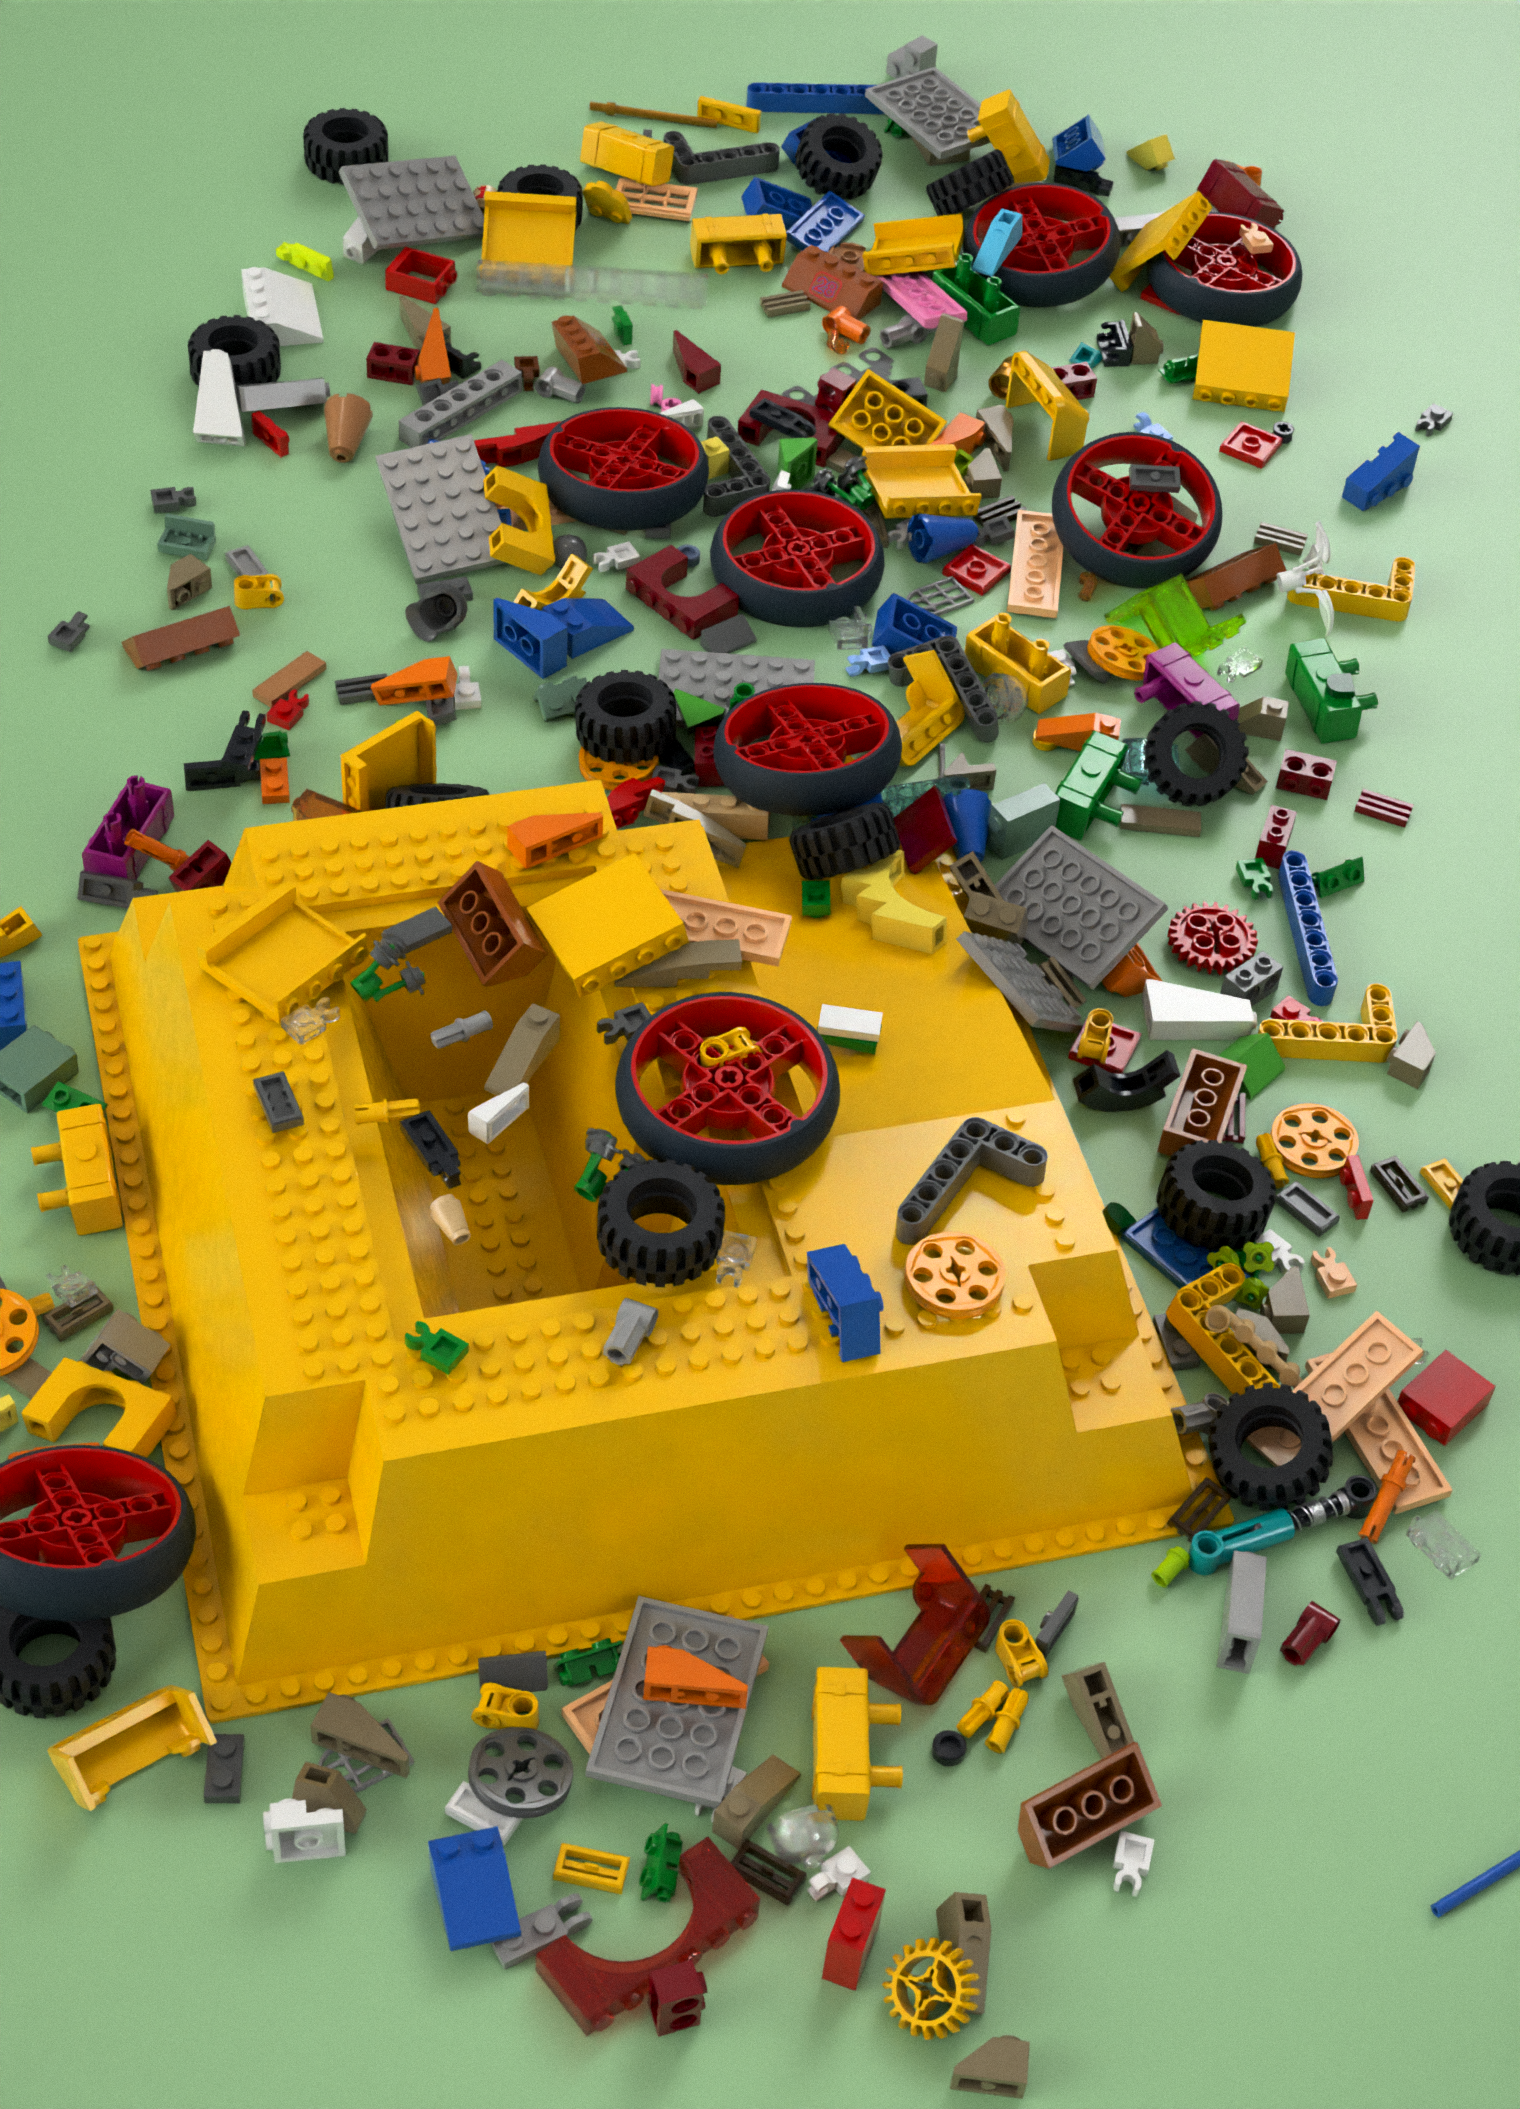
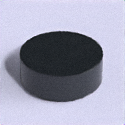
M942 1731L933 1740L932 1755L941 1765L956 1766L965 1757L966 1741L956 1731Z

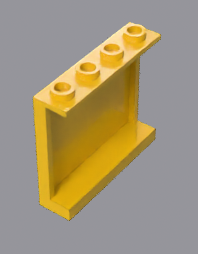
M485 191L480 265L481 278L490 281L508 279L511 282L527 280L537 284L543 282H553L557 285L572 283L576 197Z
M1197 191L1143 226L1118 260L1109 276L1121 292L1128 289L1146 264V261L1165 250L1173 260L1178 257L1213 207L1209 204L1208 200Z
M962 214L874 223L876 238L872 250L865 251L862 255L865 272L877 276L954 268L965 234Z
M1203 320L1199 337L1200 345L1192 399L1285 412L1289 396L1295 332Z
M954 444L863 447L862 456L867 457L865 463L868 467L864 476L873 487L871 491L885 518H911L917 514L939 516L977 515L982 495L981 493H970L954 464L957 452Z
M417 710L340 755L343 814L385 809V795L389 789L395 786L424 783L437 784L436 726L430 718H426Z
M635 853L526 908L534 930L538 935L541 934L566 971L575 986L579 999L617 979L623 978L628 973L650 964L659 957L677 950L689 942L683 921Z
M288 880L197 945L199 967L278 1024L289 1016L296 1014L299 1008L311 999L317 998L324 989L333 982L339 981L345 973L354 966L360 965L368 957L367 935L365 933H362L356 939L347 935L298 901L296 886Z

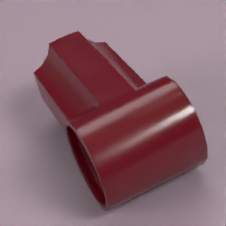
M1311 1601L1301 1614L1297 1626L1281 1645L1280 1651L1285 1656V1660L1294 1666H1304L1321 1643L1326 1644L1331 1639L1341 1619L1314 1601Z

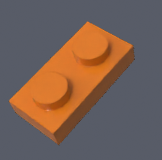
M287 758L260 759L262 804L290 803Z

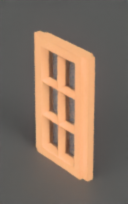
M621 177L616 187V190L626 196L631 214L681 221L691 220L698 193V188L666 183L651 187Z

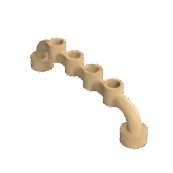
M1214 1305L1208 1310L1205 1316V1324L1209 1330L1221 1333L1230 1326L1234 1330L1235 1338L1239 1342H1247L1257 1352V1359L1262 1364H1269L1280 1374L1279 1379L1282 1384L1292 1386L1295 1389L1303 1381L1299 1376L1300 1367L1296 1363H1285L1277 1355L1278 1347L1273 1341H1262L1254 1333L1256 1327L1253 1321L1250 1319L1241 1320L1222 1305ZM1343 1433L1339 1437H1337L1333 1442L1339 1440L1342 1437Z

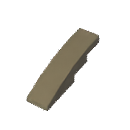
M652 789L643 816L663 824L699 819L702 827H704L714 859L736 868L739 867L747 846L744 842L703 813L679 800Z
M739 939L687 943L677 950L659 957L650 964L628 973L623 978L615 980V987H677L678 979H709L710 970H741Z

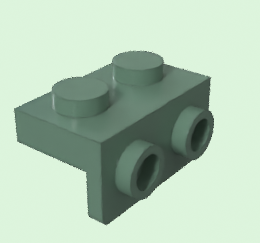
M166 514L164 517L165 530L157 543L158 552L184 557L192 554L197 559L207 561L216 543L214 522Z
M574 676L564 679L560 684L553 685L552 682H548L538 686L532 697L534 702L538 701L544 722L575 714L576 696L587 683L586 677L577 679Z

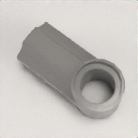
M549 367L534 384L537 393L543 397L548 398L555 395L577 404L582 401L586 386L578 381L564 377L563 373L556 367Z
M625 1298L619 1307L615 1327L603 1347V1354L614 1364L620 1366L630 1364L644 1336L649 1337L657 1322L659 1310Z
M1207 1393L1202 1402L1171 1408L1177 1434L1185 1435L1201 1431L1204 1434L1211 1435L1210 1425L1212 1419H1218V1408L1221 1404L1228 1406L1230 1404L1229 1401L1220 1394Z

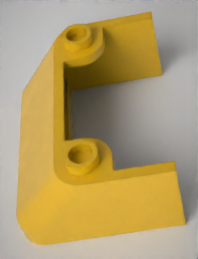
M1026 351L1014 353L1005 406L1012 408L1038 401L1053 419L1047 459L1052 461L1074 455L1084 446L1087 423L1089 422L1088 411L1082 407L1056 375L1054 369Z
M935 650L911 654L903 658L914 681L906 689V699L911 709L896 722L902 741V753L899 766L902 767L915 765L964 720L965 712L963 705Z
M168 1685L57 1742L47 1752L77 1804L92 1811L97 1805L107 1799L105 1794L110 1791V1785L170 1753H180L182 1757H186L197 1752L201 1748L200 1743L203 1742L212 1746L217 1743V1740L195 1692L175 1685Z

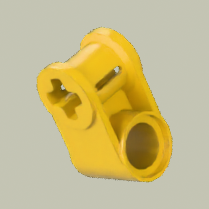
M275 574L241 575L234 580L235 606L245 610L279 607L284 602V595L280 590L282 586L281 579Z
M1097 1008L1089 1012L1085 1030L1081 1036L1077 1058L1081 1059L1084 1056L1100 1060L1102 1064H1105L1113 1025V1016L1108 1010Z
M737 1027L730 1032L707 1039L701 1044L700 1066L707 1068L720 1063L721 1068L724 1066V1061H730L740 1056V1059L747 1058L749 1053L755 1054L756 1051L762 1053V1050L759 1046L753 1044L747 1028ZM728 1045H733L734 1048L729 1049ZM707 1047H715L722 1056L718 1058L707 1056L705 1053ZM745 1063L744 1067L748 1069L749 1065Z
M1016 1619L1003 1622L996 1639L995 1651L1006 1670L1011 1684L1015 1688L1022 1687L1025 1681L1036 1677L1040 1679L1046 1678L1048 1676L1047 1662L1042 1652L1036 1646L1027 1626ZM1006 1638H1012L1016 1640L1017 1643L1009 1642Z
M490 1682L484 1683L481 1686V1699L478 1708L473 1709L471 1715L472 1720L476 1724L489 1729L525 1727L537 1730L539 1726L538 1700L533 1693L503 1687L502 1685ZM522 1711H527V1712H529V1713L526 1714V1715H519V1714H518L519 1712H522Z

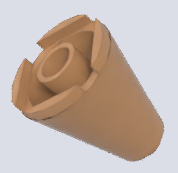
M347 393L346 397H339V394H335L328 398L325 403L324 413L329 454L331 458L339 463L349 462L353 459L373 417V411L370 409L371 405L360 396Z

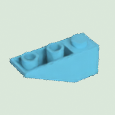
M1003 208L999 211L991 222L972 266V271L989 276L995 274L1022 237V214Z

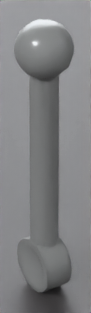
M940 743V764L937 783L942 786L945 771V744Z

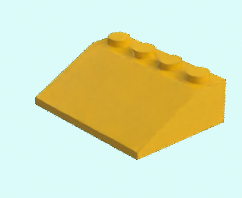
M867 369L828 426L863 449V447L931 445L945 429L947 421Z

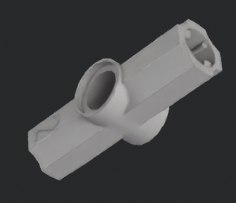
M907 314L898 324L880 330L882 345L886 349L910 340L918 344L924 341L928 334L935 332L937 328H924L910 314Z

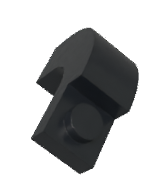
M1166 1050L1144 1067L1133 1072L1123 1074L1110 1073L1093 1064L1072 1080L1079 1102L1095 1110L1119 1112L1140 1109L1161 1100L1166 1096L1164 1088L1181 1075L1174 1054Z

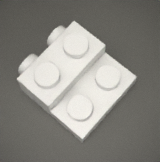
M284 1799L278 1803H270V1811L263 1812L266 1850H273L275 1863L346 1856L342 1809L321 1808L315 1812L307 1813L306 1800Z

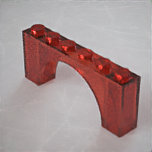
M708 1836L680 1855L679 1873L691 1894L693 1911L684 1931L666 1949L640 1960L612 1961L587 1953L574 1944L565 1934L536 1954L535 1971L586 2036L595 2030L598 2032L605 2030L613 2023L615 2016L625 2009L627 2011L633 2010L643 2001L644 1996L649 1992L650 1971L693 1960L695 1966L700 1961L702 1955L711 1948L714 1950L719 1949L729 1940L732 1933L740 1928L742 1930L749 1928L757 1920L760 1898Z

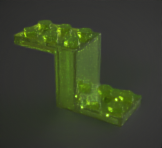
M1182 573L1137 593L1104 615L1108 624L1116 620L1122 623L1133 617V615L1135 617L1141 615L1159 649L1177 642L1184 650L1191 654V657L1192 654L1196 657L1208 650L1207 647L1209 650L1219 647L1223 644L1222 640L1224 637L1229 639L1240 633L1238 628L1247 623L1243 614H1239L1210 626Z

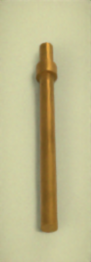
M590 101L589 110L606 112V115L611 116L620 114L717 128L718 122L717 119L619 106L614 102H607L605 104Z

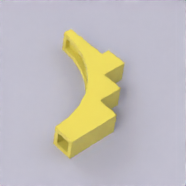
M897 850L894 854L879 860L867 869L852 870L842 878L841 891L843 892V903L856 907L857 921L871 925L873 940L930 954L935 953L947 943V917L928 912L911 904L894 889L895 884L904 876L903 850Z

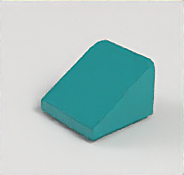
M1081 342L1069 359V362L1072 364L1087 362L1092 369L1103 357L1099 350Z

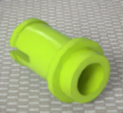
M1179 1546L1168 1549L1166 1552L1167 1557L1151 1573L1155 1583L1163 1588L1168 1587L1181 1570L1189 1567L1190 1555Z

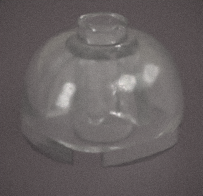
M993 673L989 675L982 686L986 687L985 692L997 712L998 725H1009L1019 720L1028 704V696L1024 684L1018 678L1009 674Z
M817 1804L788 1812L779 1817L781 1824L773 1828L772 1822L768 1824L766 1830L775 1852L785 1862L793 1865L804 1864L805 1869L818 1867L825 1862L824 1857L833 1851L839 1835L838 1821L830 1804H825L826 1810L819 1811Z

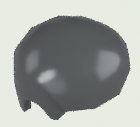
M562 535L553 541L554 564L557 567L563 568L571 554L577 555L586 562L587 548L584 541L578 536Z

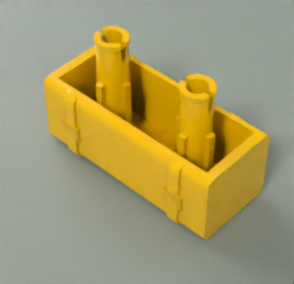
M1011 89L984 99L981 102L978 121L981 125L968 129L967 135L969 140L975 143L980 139L988 137L994 149L1002 151L1014 177V183L1045 180L1048 174L1050 159Z
M600 121L585 125L580 162L588 164L593 168H600L626 177L639 184L654 187L670 181L674 146L661 140H655L620 128L617 125Z
M765 213L749 216L692 218L690 251L694 268L715 267L716 273L725 274L729 271V266L760 265L761 271L769 272L773 269L774 264L784 263L786 230L781 214Z
M998 613V615L996 614L993 618L967 634L964 653L977 673H981L1018 699L1025 707H1029L1037 714H1041L1067 696L1071 668L1048 653V641L1044 639H1036V642L1030 641L1010 626L1012 618L1009 614Z
M93 1104L58 1111L56 1116L60 1141L48 1145L31 1147L34 1166L62 1160L67 1187L65 1189L37 1193L41 1213L69 1207L78 1235L121 1228L123 1226L122 1205L112 1158L113 1148L102 1105Z
M818 1667L811 1708V1719L813 1720V1817L815 1819L862 1821L866 1817L871 1786L902 1788V1766L871 1765V1762H869L870 1724L900 1726L901 1704L869 1702L867 1669Z

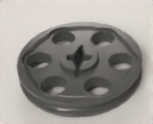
M525 1727L503 1728L483 1737L472 1751L468 1768V1781L478 1800L489 1809L513 1818H535L554 1811L567 1798L573 1778L572 1761L565 1748L548 1734ZM520 1742H529L535 1746V1749L526 1751L521 1749L518 1744ZM494 1748L500 1750L503 1755L495 1758L487 1755L485 1751ZM556 1761L562 1767L558 1770H552L547 1768L544 1763ZM482 1775H492L497 1781L493 1784H487L482 1782L479 1777ZM541 1787H550L556 1792V1794L553 1796H544L538 1791V1789H540ZM517 1794L524 1801L521 1803H511L506 1799V1796Z

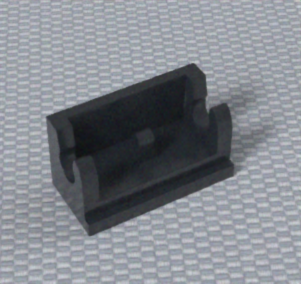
M1119 320V322L1102 323V329H1111L1109 333H1099L1096 337L1104 366H1130L1133 346L1125 321Z
M443 333L444 340H447L450 336ZM445 343L449 367L452 373L464 379L481 369V362L473 361L479 357L478 353L472 352L466 356L460 350L451 347L450 343Z

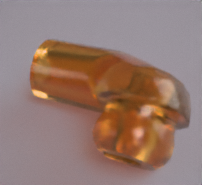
M831 328L828 333L827 347L839 355L845 354L849 348V342L846 341L844 343V338L839 339L840 331L837 328Z
M1084 571L1079 577V583L1083 587L1078 596L1083 601H1090L1097 588L1098 581L1094 573Z

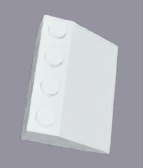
M251 267L249 269H241L247 316L253 317L256 321H263L266 326L269 325L278 336L280 346L324 343L312 283L267 268Z

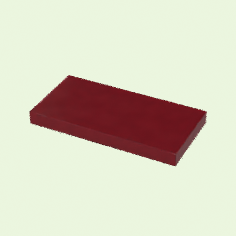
M935 785L893 818L908 868L914 874H917L957 842L941 792Z

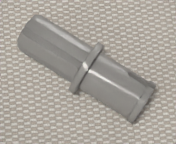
M486 1010L466 1019L457 1018L453 1024L431 1033L432 1044L437 1049H441L459 1041L467 1042L471 1036L491 1030L493 1028V1021Z

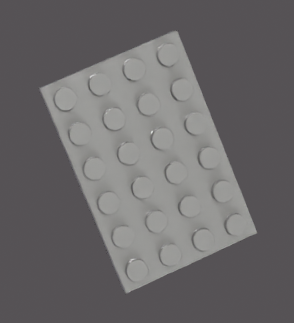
M936 67L865 89V97L940 160L991 143L988 137L980 139L975 143L969 140L967 135L968 129L981 125L978 121L981 104Z
M456 155L342 166L339 170L341 179L374 250L483 238L484 216Z
M472 434L375 456L415 584L506 563L490 557L489 536L502 522L495 502L485 499L483 479L486 475Z
M661 649L658 680L664 681L673 693L676 688L725 708L726 716L729 710L726 701L732 697L737 684H751L755 688L756 694L782 685L814 683L815 660ZM676 706V727L685 728Z
M1053 825L1041 835L995 884L1004 901L1027 909L1028 927L1023 940L1046 957L1051 958L1054 956L1065 971L1092 990L1168 910L1167 905Z
M966 931L956 938L960 945L1032 1027L1075 1034L1081 1030L1083 1024L1079 1020L1082 1018L1080 1013L1072 1005L1066 1006L1061 1000L1063 994L1055 985L1051 984L1049 986L1043 979L1045 976L1044 972L1035 963L1031 965L1025 959L1027 953L1018 943L1012 944L1010 941L1006 942L1002 939L998 940L994 937L990 938L986 935L982 936L978 933L974 934Z
M638 1596L588 1760L585 1777L717 1808L724 1798L769 1626ZM667 1645L674 1649H683L747 1684L746 1709L643 1700L648 1646Z

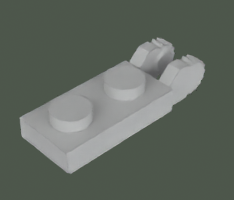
M573 1893L568 1897L560 1899L555 1905L552 1903L519 1919L520 1937L490 1943L503 1969H508L568 1940L569 1936L587 1928L593 1920L587 1911L569 1918L565 1923L560 1918L580 1907L583 1902L580 1895Z

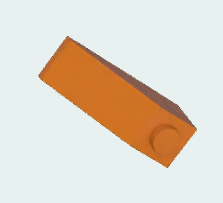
M439 307L433 309L417 366H414L415 378L420 380L421 384L438 378L441 379L442 384L450 383L451 380Z
M960 412L931 445L954 444L957 451L961 448L966 453L972 454L985 441V422Z
M450 656L429 658L371 684V690L379 706L454 697L458 674Z
M1099 713L1039 719L1035 741L1050 742L1056 746L1081 751L1082 745L1089 738L1092 731L1100 732L1118 740L1121 719Z
M600 812L533 815L507 826V848L525 869L603 837V815Z
M667 1645L648 1646L643 1700L746 1709L747 1684L683 1649H674Z

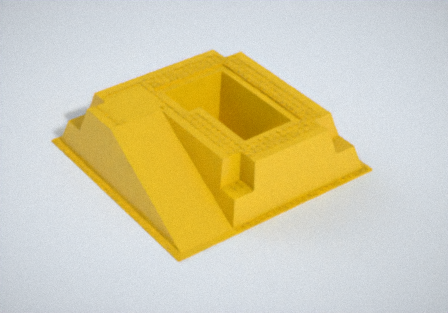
M601 780L248 827L243 831L223 886L133 898L119 931L82 936L78 939L104 1102L108 1104L106 1115L141 1325L149 1330L158 1332L165 1341L171 1344L150 1375L152 1389L157 1391L163 1390L173 1397L178 1414L176 1420L162 1437L161 1446L165 1469L177 1479L186 1491L195 1515L196 1537L191 1557L183 1571V1578L206 1716L209 1723L216 1724L323 1703L328 1692L355 1697L478 1673V1659L483 1657L546 1651L547 1659L560 1657V1654L579 1648L580 1653L593 1650L591 1644L610 1638L612 1643L621 1640V1645H623L638 1596L724 1616L732 1614L736 1619L747 1621L1181 1536L1177 1533V1528L1174 1526L1171 1528L1167 1525L1168 1520L1206 1477L1219 1487L1221 1485L1216 1478L1215 1470H1213L1199 1432L1185 1435L1177 1434L1171 1408L1184 1406L1187 1403L1174 1372L1170 1368L1164 1348L1117 1235L1109 1229L1102 1213V1210L1105 1208L1029 1024L956 940L964 931L970 933L971 931L964 919L969 899L950 871L949 865L957 861L952 846L917 874H914L908 868L904 855V876L894 886L896 892L911 904L928 912L947 917V943L933 954L873 940L871 925L857 921L856 907L843 903L841 882L842 878L849 872L829 878L806 880L799 873L789 842L790 836L745 843L747 845L739 867L736 868L714 859L704 827H702L699 819L617 831ZM598 812L603 815L602 838L531 868L525 869L507 848V826L533 815ZM633 853L636 854L660 889L792 915L791 927L779 967L742 959L741 970H710L709 979H678L677 987H615V982L613 981L579 999L573 982L541 934L538 937L548 955L529 975L485 987L479 980L453 930L452 933L405 954L406 958L404 960L398 958L400 963L398 967L393 964L387 970L380 965L374 971L382 980L383 984L380 986V989H383L402 980L399 971L407 968L405 961L408 960L412 968L418 966L425 973L424 979L426 983L421 985L424 995H420L418 990L409 994L404 986L385 995L378 1002L372 997L365 1002L350 984L351 981L363 971H366L375 961L370 952L375 946L373 941L377 940L380 942L383 938L381 936L383 930L435 906L443 914L437 902L476 861L502 872L529 921L527 907ZM869 864V865H867V866H864L862 869H867V868H869L870 866H872L873 864ZM288 880L296 886L298 901L347 935L356 939L362 933H365L367 935L368 957L360 965L354 966L345 973L339 981L333 982L324 989L317 998L311 999L299 1008L296 1014L289 1016L278 1024L199 967L197 945ZM830 880L831 915H824L820 918H813L809 915L802 916V881ZM713 992L745 993L772 1000L796 1012L812 1025L816 1031L822 1004L882 1012V1028L875 1054L827 1044L839 1074L840 1103L831 1130L817 1150L800 1165L777 1177L751 1184H715L720 1191V1196L724 1200L725 1224L721 1252L708 1271H702L701 1276L692 1281L689 1278L686 1279L682 1285L673 1286V1283L665 1284L663 1288L655 1287V1284L647 1283L646 1286L637 1284L636 1279L632 1277L629 1280L618 1274V1268L614 1270L607 1264L606 1257L601 1255L597 1240L599 1198L596 1202H591L580 1196L574 1189L591 1156L585 1148V1140L588 1137L586 1132L589 1128L607 1130L618 1140L615 1148L621 1151L627 1149L632 1155L638 1152L646 1161L654 1159L648 1156L631 1137L618 1108L615 1079L622 1052L628 1041L623 1035L615 1043L605 1045L604 1033L609 1031L597 1032V1022L605 1018L614 1020L615 1011L643 1002L652 1016L660 1009L680 999ZM532 1003L560 1014V1040L526 1083L529 1085V1108L490 1143L486 1144L473 1136L468 1131V1113L475 1107L497 1096L485 1091L484 1085L516 1023ZM484 1010L490 1014L493 1021V1028L491 1030L471 1036L467 1042L459 1041L441 1049L433 1046L430 1036L433 1031L453 1024L457 1018L466 1019ZM705 1037V1038H702V1039L705 1041V1040H707V1039L714 1038V1037ZM660 1057L656 1058L647 1067L640 1079V1089L655 1111L681 1094L680 1080L682 1075ZM797 1064L775 1079L776 1094L774 1099L797 1118L803 1117L813 1105L816 1096L813 1084L806 1073ZM284 1071L304 1117V1125L272 1133L253 1088L252 1079ZM385 1098H387V1101L418 1099L420 1113L430 1110L457 1149L458 1158L461 1162V1166L458 1167L461 1172V1185L449 1189L442 1181L440 1175L434 1177L427 1170L400 1130L399 1121L404 1119L390 1120V1124L382 1121L356 1125L354 1104L383 1102ZM979 1117L1045 1148L1048 1155L1044 1181L1040 1185L1028 1187L979 1164L925 1236L940 1232H961L973 1235L992 1246L1001 1257L1005 1267L1006 1276L1002 1295L989 1311L966 1319L945 1318L921 1307L907 1290L904 1279L906 1261L911 1249L915 1245H907L897 1239L895 1232L897 1210L961 1124L968 1118ZM707 1126L696 1134L718 1140L740 1141L756 1139L745 1128L720 1130ZM615 1153L612 1161L602 1158L597 1169L607 1176L606 1184L613 1180V1176L621 1171L618 1163L624 1158L622 1153L621 1155ZM452 1194L455 1199H459L471 1234L470 1239L461 1245H453L452 1241L430 1216L432 1212L430 1205L440 1196ZM663 1213L648 1214L634 1221L640 1227L657 1233L674 1232L687 1226L681 1219ZM841 1244L847 1246L852 1256H857L862 1272L869 1275L872 1287L875 1292H880L884 1305L883 1311L880 1312L881 1354L846 1362L841 1361L839 1356L840 1339L838 1336L831 1337L828 1327L833 1325L828 1311L821 1312L809 1284L807 1272V1252ZM958 1247L956 1249L961 1255L973 1254V1251L968 1247ZM935 1250L924 1252L925 1256L932 1259H937L941 1256ZM951 1265V1271H950V1273H953V1274H954V1277L957 1278V1281H958V1283H959V1278H960V1277H957V1276H956V1274L953 1272L952 1265ZM989 1267L979 1269V1272L985 1276L996 1274ZM916 1274L914 1276L921 1283L931 1281V1278L926 1274ZM979 1291L969 1293V1296L974 1300H984L986 1298L985 1294ZM945 1294L936 1297L939 1302L944 1304L954 1301L951 1296ZM625 1298H629L657 1308L659 1313L655 1327L649 1337L644 1336L631 1363L623 1364L622 1366L612 1363L603 1354V1347L615 1327L616 1316L622 1301ZM417 1321L426 1323L433 1334H436L442 1328L469 1344L468 1354L449 1375L423 1361L420 1355L421 1350H412L405 1345L404 1335L406 1333L414 1337L421 1336L415 1332V1323ZM1207 1487L1179 1520L1184 1523L1212 1490ZM1217 1496L1191 1525L1190 1528L1193 1531L1222 1499L1221 1497ZM1229 1504L1223 1508L1205 1530L1211 1531L1233 1525L1234 1516Z

